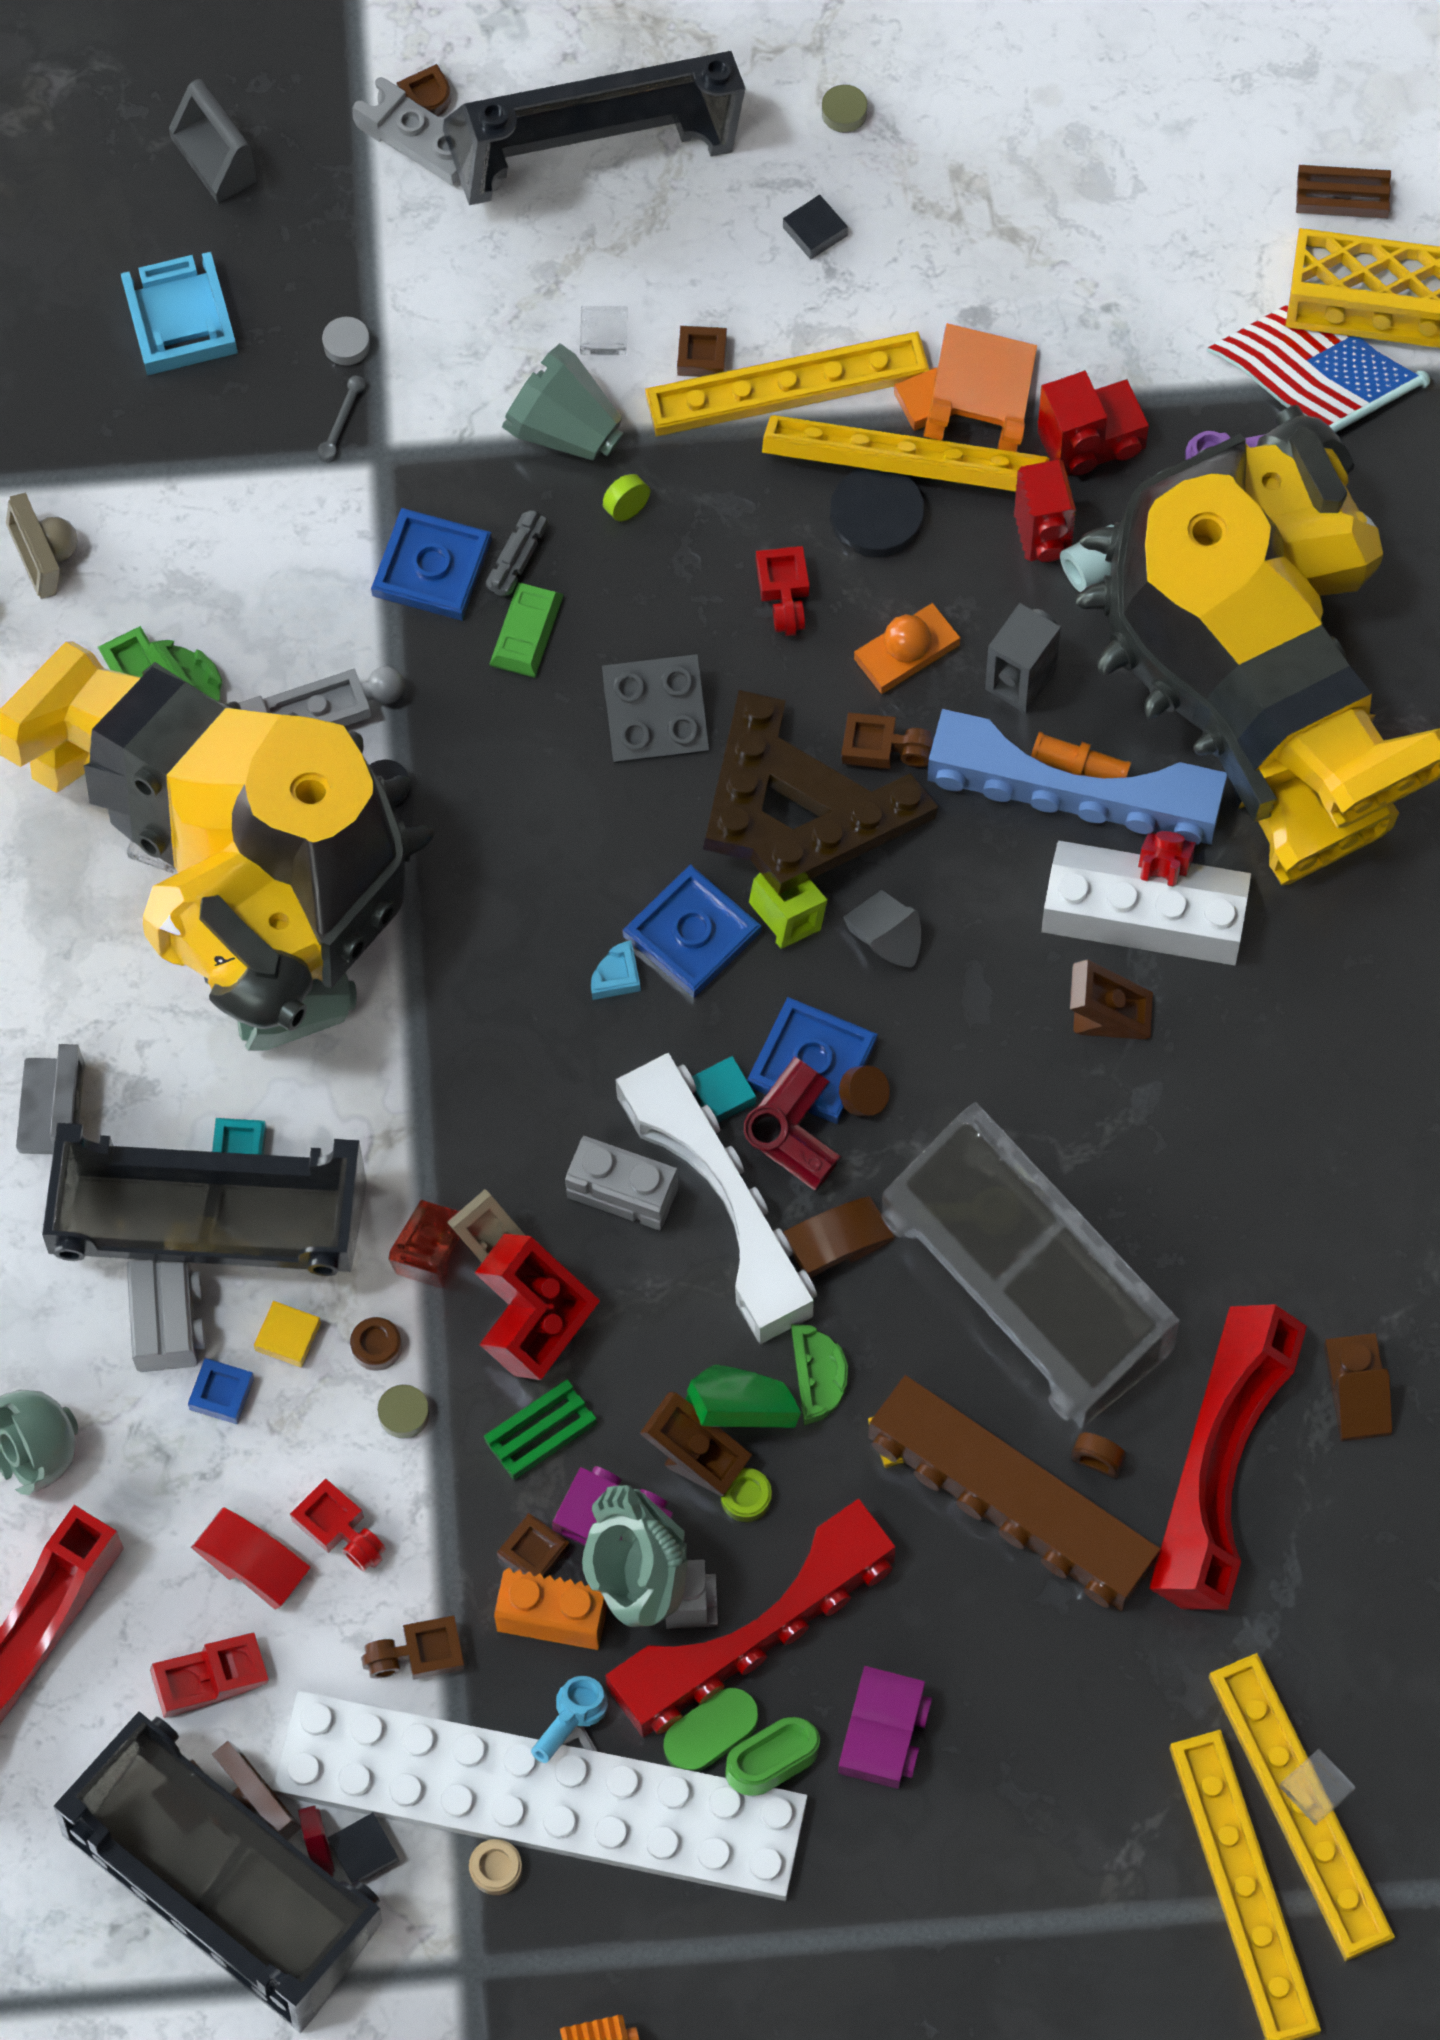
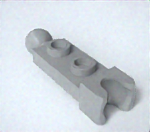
M383 77L377 78L375 85L379 89L377 96L379 105L371 106L364 101H356L353 106V119L356 126L378 142L385 141L453 185L459 179V175L443 132L444 120L406 97L405 91ZM496 178L492 183L493 192L499 188L502 179Z
M383 666L372 671L368 681L360 683L354 668L264 699L262 696H257L239 702L241 710L283 715L295 712L299 716L347 726L372 717L367 701L374 699L382 704H390L400 699L405 688V681L397 669Z

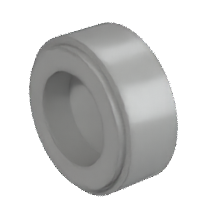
M340 317L331 321L323 331L324 351L332 362L348 366L362 361L367 356L370 349L369 333L365 324L353 317Z

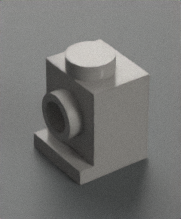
M688 1560L682 1602L675 1613L665 1618L666 1629L718 1627L716 1574H705V1560Z

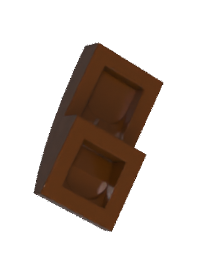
M870 1196L829 1209L783 1231L792 1249L794 1259L800 1269L804 1270L810 1279L846 1259L853 1263L895 1240V1236Z

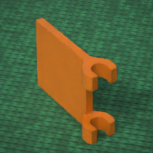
M947 323L944 330L924 437L942 441L945 427H947L950 413L1002 426L997 449L1017 452L1018 444H1021L1024 433V418L1037 345Z

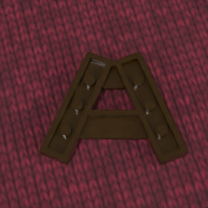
M739 690L703 850L751 860L779 895L936 819L938 805L911 773L871 792L778 737L786 700ZM767 786L819 817L795 829H791L762 811Z

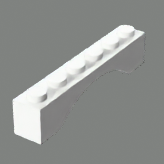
M666 1053L617 1078V1098L641 1139L662 1146L687 1161L708 1180L723 1201L734 1225L740 1250V1264L735 1285L736 1304L761 1345L791 1329V1324L799 1325L813 1317V1298L817 1297V1292L808 1274L804 1270L797 1273L788 1257L793 1255V1252L782 1230L778 1228L772 1231L764 1215L768 1214V1208L756 1187L748 1190L740 1174L744 1173V1168L736 1151L732 1146L724 1149L716 1133L720 1132V1127L712 1110L708 1105L700 1108L692 1093L697 1089L688 1069L684 1064L677 1067L669 1053Z

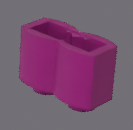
M864 1666L839 1761L838 1774L899 1789L902 1776L913 1777L919 1753V1747L910 1745L914 1727L925 1728L932 1702L931 1697L923 1695L925 1681Z

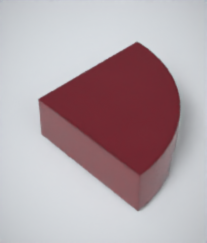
M316 1805L299 1809L298 1814L309 1858L333 1877L335 1868L319 1808L316 1809Z

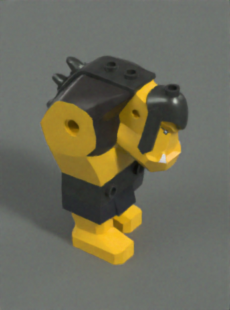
M1298 405L1290 406L1280 412L1274 419L1277 427L1261 436L1256 447L1250 448L1246 444V439L1239 433L1215 446L1200 451L1197 455L1173 467L1163 469L1155 476L1141 483L1134 490L1120 523L1115 522L1114 527L1093 529L1081 537L1080 544L1084 548L1106 554L1105 561L1111 562L1110 575H1104L1103 582L1086 587L1076 597V604L1080 608L1103 610V615L1108 616L1110 644L1101 653L1097 663L1098 670L1104 675L1111 674L1121 667L1129 671L1132 670L1134 675L1150 692L1144 704V712L1147 719L1156 718L1165 710L1168 712L1177 711L1203 730V736L1193 746L1195 753L1198 755L1212 753L1220 760L1231 780L1238 808L1245 807L1253 822H1259L1270 843L1269 866L1281 885L1292 884L1381 838L1394 827L1399 815L1393 803L1440 778V728L1384 741L1372 723L1376 714L1370 710L1371 691L1346 661V655L1340 642L1335 637H1330L1322 625L1323 608L1320 596L1358 591L1379 568L1383 558V550L1378 528L1368 516L1359 511L1346 488V485L1349 483L1347 474L1355 466L1347 448L1329 425L1319 418L1304 415Z
M73 641L65 642L0 708V756L19 767L30 762L32 779L55 793L63 790L85 774L89 804L108 809L110 823L133 843L140 846L146 854L154 858H160L177 869V874L152 887L143 914L144 935L161 958L176 965H187L203 975L205 983L209 984L212 989L209 994V1000L223 1013L251 1027L268 1029L281 1025L289 1031H294L299 1027L307 1012V1005L302 1002L313 988V980H321L324 986L332 989L397 915L404 901L405 862H409L410 855L421 851L434 837L435 831L429 826L405 827L404 821H396L394 816L395 806L407 796L412 782L408 777L401 775L389 780H384L382 776H376L362 755L364 744L363 737L355 731L348 732L344 725L299 716L295 712L283 715L241 710L240 704L236 701L224 705L156 662L142 672V677L105 669L91 651Z

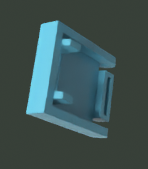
M211 252L202 254V264L206 273L197 275L193 255L138 268L143 289L134 290V281L130 272L121 273L147 376L238 353ZM208 335L210 338V340L193 343L169 350H165L164 346Z

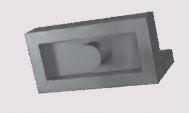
M59 1044L57 1059H25L16 1148L19 1153L53 1155L57 1123L79 1124L85 1062L78 1044Z

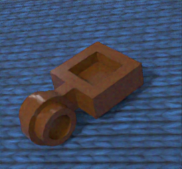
M848 712L841 752L842 764L890 769L893 752H898L901 755V761L906 765L925 767L928 765L934 736L930 731L922 728H910L905 731V735L896 734V717Z
M454 1615L403 1625L406 1645L396 1647L395 1640L393 1639L377 1640L364 1646L365 1654L361 1656L363 1669L369 1670L370 1678L374 1679L398 1674L401 1671L399 1664L407 1660L410 1663L413 1680L464 1670V1661Z

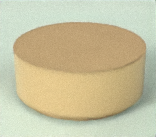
M500 1839L487 1840L478 1845L472 1852L469 1860V1871L473 1883L482 1892L489 1895H502L514 1889L521 1879L523 1869L521 1857L517 1849L509 1842Z

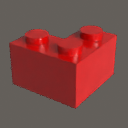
M1086 370L1041 385L1037 432L1050 461L1062 460L1067 475L1086 474L1097 465L1113 459H1130L1146 448L1149 425L1128 379L1094 389Z
M503 1234L475 1271V1274L509 1304L479 1345L516 1377L542 1380L600 1302L590 1290L531 1236Z

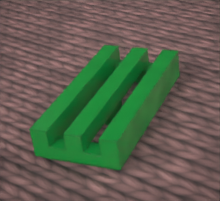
M567 1379L485 1434L484 1441L514 1481L595 1426L597 1418L592 1411L587 1409L585 1402L580 1395L575 1393L573 1386ZM566 1399L568 1401L565 1405H563L562 1407H560L559 1409H557L556 1411L542 1419L540 1422H538L537 1424H535L534 1426H532L531 1428L517 1436L515 1439H513L503 1447L500 1444L501 1442H503L504 1440H506L507 1438H509L510 1436L524 1428L526 1425H528L529 1423H531L532 1421H534L535 1419L549 1411L551 1408H553L563 1400ZM575 1412L577 1413L579 1419L516 1462H513L510 1458Z

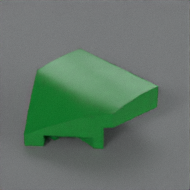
M716 1364L702 1371L690 1381L685 1398L694 1407L701 1426L795 1428L801 1415L794 1397L783 1382L754 1372Z

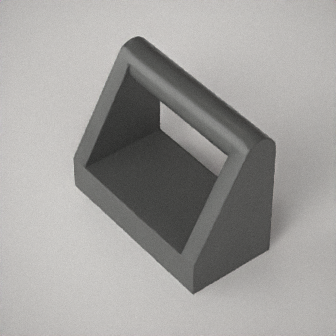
M202 79L194 80L189 84L169 126L170 137L215 201L220 203L257 182L252 151L248 142Z

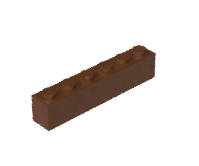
M904 1375L870 1421L868 1438L873 1440L871 1444L880 1455L892 1462H896L899 1457L902 1458L903 1462L915 1469L913 1472L915 1477L925 1486L935 1491L943 1488L957 1498L956 1504L966 1514L977 1520L985 1517L999 1527L998 1533L1008 1543L1019 1549L1027 1546L1042 1557L1041 1563L1049 1571L1061 1578H1066L1068 1575L1085 1586L1083 1591L1091 1600L1105 1608L1113 1605L1122 1611L1157 1562L1160 1552L1159 1547L907 1375Z

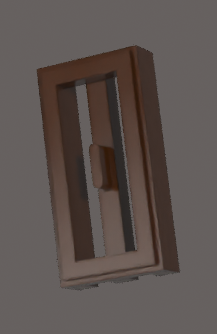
M1299 165L1297 172L1296 213L1388 219L1390 212L1391 170ZM1306 194L1333 195L1335 199L1306 197ZM1352 197L1379 198V201L1349 199Z

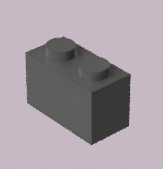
M1019 603L988 646L985 690L1024 713L1027 712L1057 669L1061 626L1057 625L1056 621L1048 613L1040 609L1032 610Z

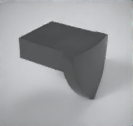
M880 890L843 917L849 931L865 942L876 954L899 966L911 968L915 965L921 944V924L919 913L913 907L904 906L886 892Z

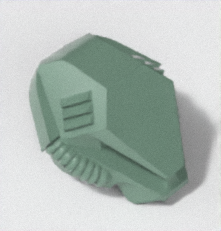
M629 1485L607 1487V1490L592 1505V1512L597 1522L593 1523L590 1528L583 1552L582 1565L586 1581L593 1591L601 1592L612 1613L623 1624L630 1627L655 1625L675 1613L682 1602L688 1560H686L687 1543L684 1542L685 1531L639 1489H632Z

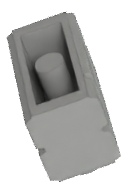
M583 1135L565 1178L567 1198L631 1221L639 1219L642 1225L661 1231L678 1190V1172L675 1167Z
M129 1260L127 1262L131 1346L132 1359L137 1371L148 1372L164 1370L165 1368L195 1367L198 1365L197 1349H206L203 1318L195 1319L194 1302L203 1301L200 1271H192L189 1262Z

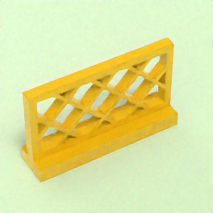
M1299 228L1285 327L1440 348V289L1432 292L1421 282L1433 275L1440 280V246ZM1306 246L1326 248L1331 254L1317 260L1306 250ZM1359 253L1372 254L1377 261L1364 267L1353 256ZM1405 259L1418 260L1423 267L1411 273L1400 262ZM1342 263L1352 274L1339 280L1328 269ZM1388 269L1399 280L1385 286L1374 275ZM1317 276L1326 285L1304 281ZM1363 282L1372 291L1353 289L1351 287ZM1409 288L1418 297L1398 295V293Z

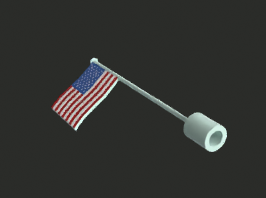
M1288 304L1207 348V352L1217 355L1240 368L1285 407L1298 405L1304 415L1321 419L1335 433L1419 386L1426 388L1430 384V376L1427 372H1412L1376 351L1361 337L1285 327ZM1080 541L1060 553L1063 570L1071 584L1079 592H1082L1092 584L1103 582L1104 575H1110L1111 562L1105 561L1106 554L1095 550H1088L1080 544Z

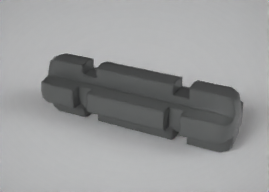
M530 510L522 514L516 525L517 533L512 532L496 562L497 570L492 569L486 580V587L500 597L512 593L518 582L517 574L522 575L538 545L537 537L542 538L548 527L547 519L538 512Z

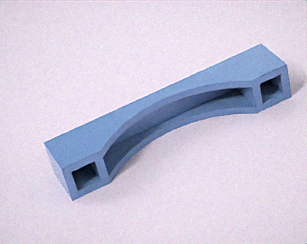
M942 709L929 756L927 781L935 782L939 787L950 791L967 789L980 792L994 801L1006 802L1011 799L1029 803L1033 808L1043 812L1051 813L1060 810L1077 814L1081 819L1091 823L1108 821L1122 824L1129 830L1140 834L1171 831L1181 834L1186 841L1211 845L1224 795L1227 773L1179 762L1162 770L1135 777L1103 779L1075 775L1050 767L1025 754L1005 738L990 719Z

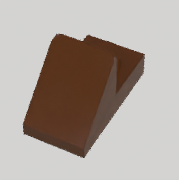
M1088 959L1073 964L1070 1010L1074 1011V1033L1087 1036L1142 1040L1150 1038L1152 991Z
M1376 1333L1325 1339L1324 1351L1341 1442L1390 1436L1392 1434L1390 1378L1388 1369H1382Z
M668 1392L640 1432L644 1438L669 1457L664 1464L668 1469L719 1496H724L752 1456L750 1452L719 1427L701 1426L694 1407L677 1392Z

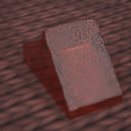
M420 1200L389 1252L388 1260L395 1273L402 1277L443 1288L450 1255L460 1240V1237L447 1222L459 1211Z

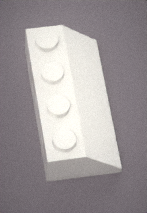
M1058 840L1046 895L1041 932L1236 965L1251 873L1192 863L1186 877L1179 875L1177 884L1175 886H1168V880L1163 877L1152 876L1148 881L1141 880L1142 868L1138 867L1140 854Z

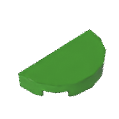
M161 640L150 643L147 654L153 662H156L219 702L222 678L216 665L202 651L196 649L194 653L184 647L173 645L175 642L173 640Z
M791 1324L804 1425L823 1420L839 1406L847 1390L848 1364L842 1348L838 1343L835 1344L829 1336L818 1332L817 1328L811 1325Z

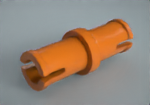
M1042 732L1038 733L1031 757L1050 767L1075 775L1103 779L1127 778L1131 766L1129 761H1123L1090 750L1091 744L1082 742L1078 746L1044 735Z

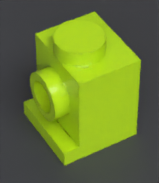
M759 873L753 880L749 903L777 936L775 943L782 949L821 930L827 899L811 880L778 895L764 876Z

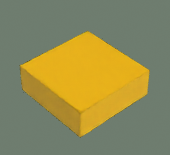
M273 1301L254 1343L255 1351L302 1368L321 1325L320 1317Z

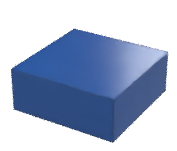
M204 1358L188 1401L189 1410L238 1424L254 1381L253 1372Z

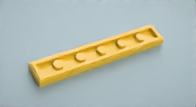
M919 331L645 388V397L655 436L657 437L894 387L899 382L929 371V366Z
M772 415L769 418L762 445V453L1016 491L1017 472L1021 466L1049 461V458L1046 456Z
M1255 1653L1211 1672L1209 1680L1344 1961H1349L1392 1942L1395 1936L1258 1654Z
M1221 1729L1171 1743L1169 1749L1265 2040H1302L1319 2035L1321 2029Z

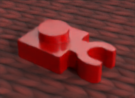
M1160 831L1156 834L1148 833L1141 848L1138 867L1142 868L1141 880L1148 881L1150 877L1158 876L1167 879L1168 886H1175L1179 875L1186 877L1193 861L1196 842L1186 841L1184 836L1171 831Z

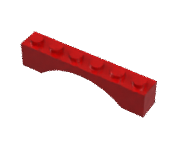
M1276 1304L1229 1307L1149 1588L1181 1609L1228 1610L1241 1565L1231 1523L1232 1490L1237 1466L1246 1441L1260 1414L1279 1388L1294 1373L1307 1328L1305 1324Z
M858 1498L817 1527L810 1553L797 1578L780 1600L759 1618L731 1634L704 1643L675 1647L648 1645L605 1675L607 1690L642 1738L652 1731L660 1735L668 1731L674 1723L682 1718L680 1713L682 1710L695 1701L701 1705L713 1695L723 1690L725 1685L722 1682L738 1671L742 1675H746L760 1666L767 1658L765 1652L776 1644L782 1642L784 1645H789L799 1639L809 1629L807 1623L822 1612L826 1616H830L840 1610L850 1601L851 1596L849 1593L860 1585L866 1583L870 1587L884 1579L893 1569L891 1564L895 1562L896 1547Z
M75 1504L44 1546L22 1593L0 1627V1724L124 1550L115 1529Z

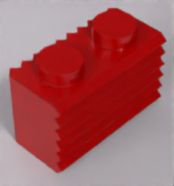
M1059 459L1020 467L1017 472L1014 509L1018 534L1021 535L1020 542L1023 543L1022 550L1025 551L1024 558L1028 561H1056L1060 559L1061 551L1072 546L1073 525H1075L1074 516H1076V508L1064 462Z

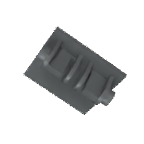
M698 654L602 666L613 762L709 750Z

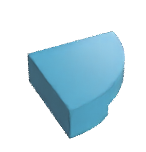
M631 940L614 946L597 966L591 979L592 1000L641 991Z

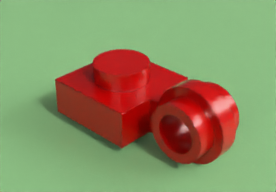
M803 546L756 551L755 562L761 600L781 599V603L773 604L775 632H785V636L796 635V630L805 629V618L802 601L793 602L792 598L809 596V580Z
M326 1478L290 1513L292 1522L327 1553L342 1539L346 1541L347 1545L342 1551L348 1560L359 1570L364 1572L369 1566L375 1568L382 1561L381 1554L386 1548L380 1539L367 1528H363L359 1533L353 1530L364 1518L362 1509Z

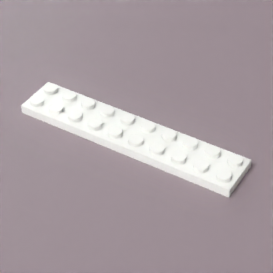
M297 1690L272 1789L277 1796L367 1815L373 1812L375 1816L488 1840L500 1839L521 1847L782 1901L787 1899L807 1804L806 1794L773 1788L761 1795H744L735 1791L729 1785L727 1779L723 1777L567 1745H561L547 1763H542L535 1759L531 1753L538 1739Z

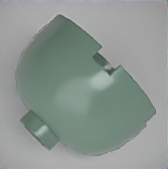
M20 1389L0 1396V1472L6 1480L11 1478L13 1473L15 1474L18 1481L24 1485L15 1489L20 1494L31 1495L59 1480L72 1464L76 1447L75 1435L78 1434V1424L72 1411L68 1407H61L55 1399L42 1391Z

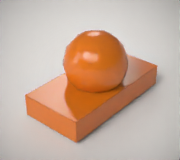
M931 603L914 615L905 614L894 618L887 626L885 633L854 651V660L882 695L960 646V637L936 606Z

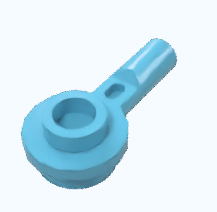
M576 1676L568 1680L560 1688L556 1697V1709L559 1715L532 1748L531 1753L535 1759L542 1763H547L576 1726H590L604 1718L608 1709V1697L602 1685L594 1678Z

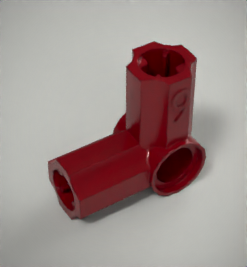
M794 1056L758 1107L754 1108L747 1115L744 1121V1134L748 1142L756 1150L765 1154L816 1192L834 1171L841 1156L799 1126V1124L830 1082ZM766 1117L777 1118L781 1124V1132L778 1138L769 1143L758 1141L755 1135L757 1123Z

